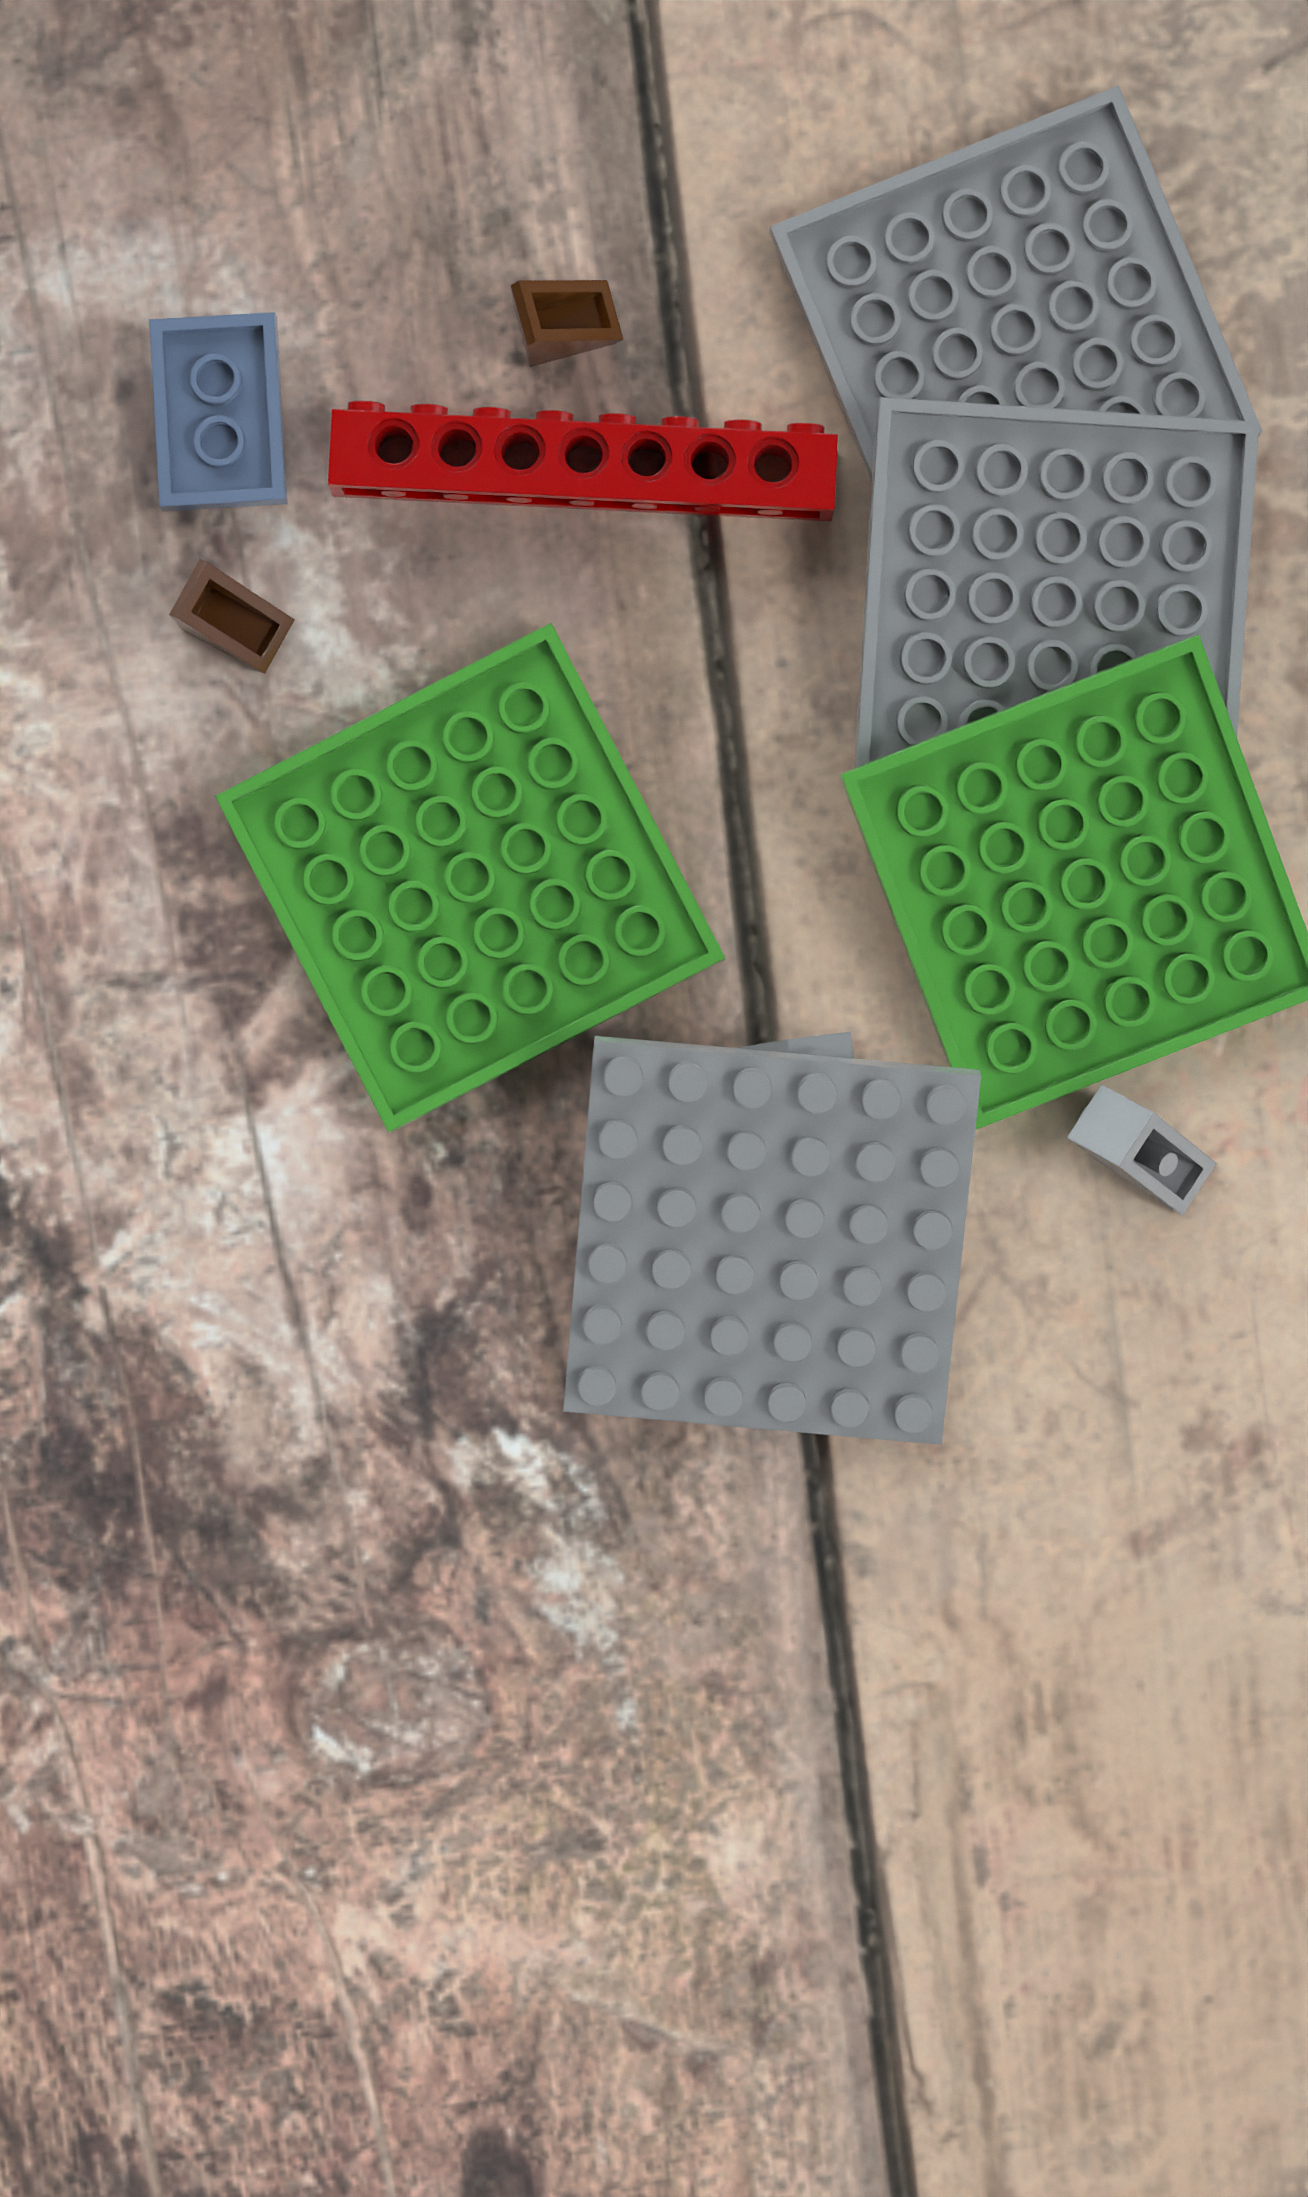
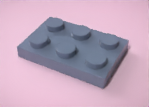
M275 312L149 319L159 507L164 512L288 504L278 323Z

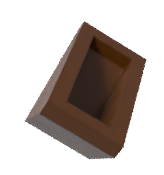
M519 280L511 284L514 310L530 367L614 345L624 340L607 280Z
M199 559L169 614L181 630L263 674L266 673L295 620L202 559Z

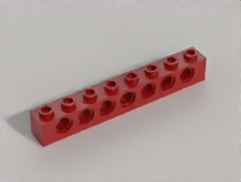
M373 401L348 402L347 410L332 409L328 486L333 497L828 522L832 521L835 509L838 434L824 433L825 427L815 423H791L787 425V431L762 430L760 422L753 420H728L724 422V428L699 427V420L695 418L671 416L662 418L661 425L636 424L635 416L621 413L599 415L598 422L573 421L574 415L572 413L559 410L536 412V419L511 418V411L497 407H478L473 409V416L448 415L447 407L435 404L410 406V413L385 412L384 404ZM392 437H403L413 444L411 454L400 463L392 464L383 461L379 457V450L386 440ZM455 440H464L471 443L476 448V452L468 464L460 467L450 466L441 459L442 451L447 444ZM518 443L529 444L539 453L537 461L531 467L524 470L513 469L503 460L506 451ZM588 446L597 450L602 460L595 470L588 473H579L572 470L566 463L569 453L577 447ZM650 449L659 453L664 459L665 464L655 475L642 476L631 469L629 465L631 457L640 450ZM712 452L720 455L725 460L727 470L718 478L704 479L694 472L692 462L700 454ZM765 456H778L788 464L790 473L782 481L767 482L758 476L755 471V464Z

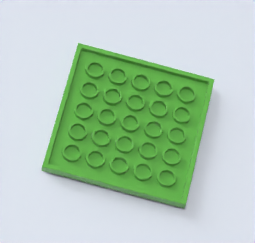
M552 623L215 796L388 1133L409 1124L725 960L717 940Z
M1200 635L1185 638L839 774L949 1067L980 1070L981 1082L975 1130L1308 1000V931Z

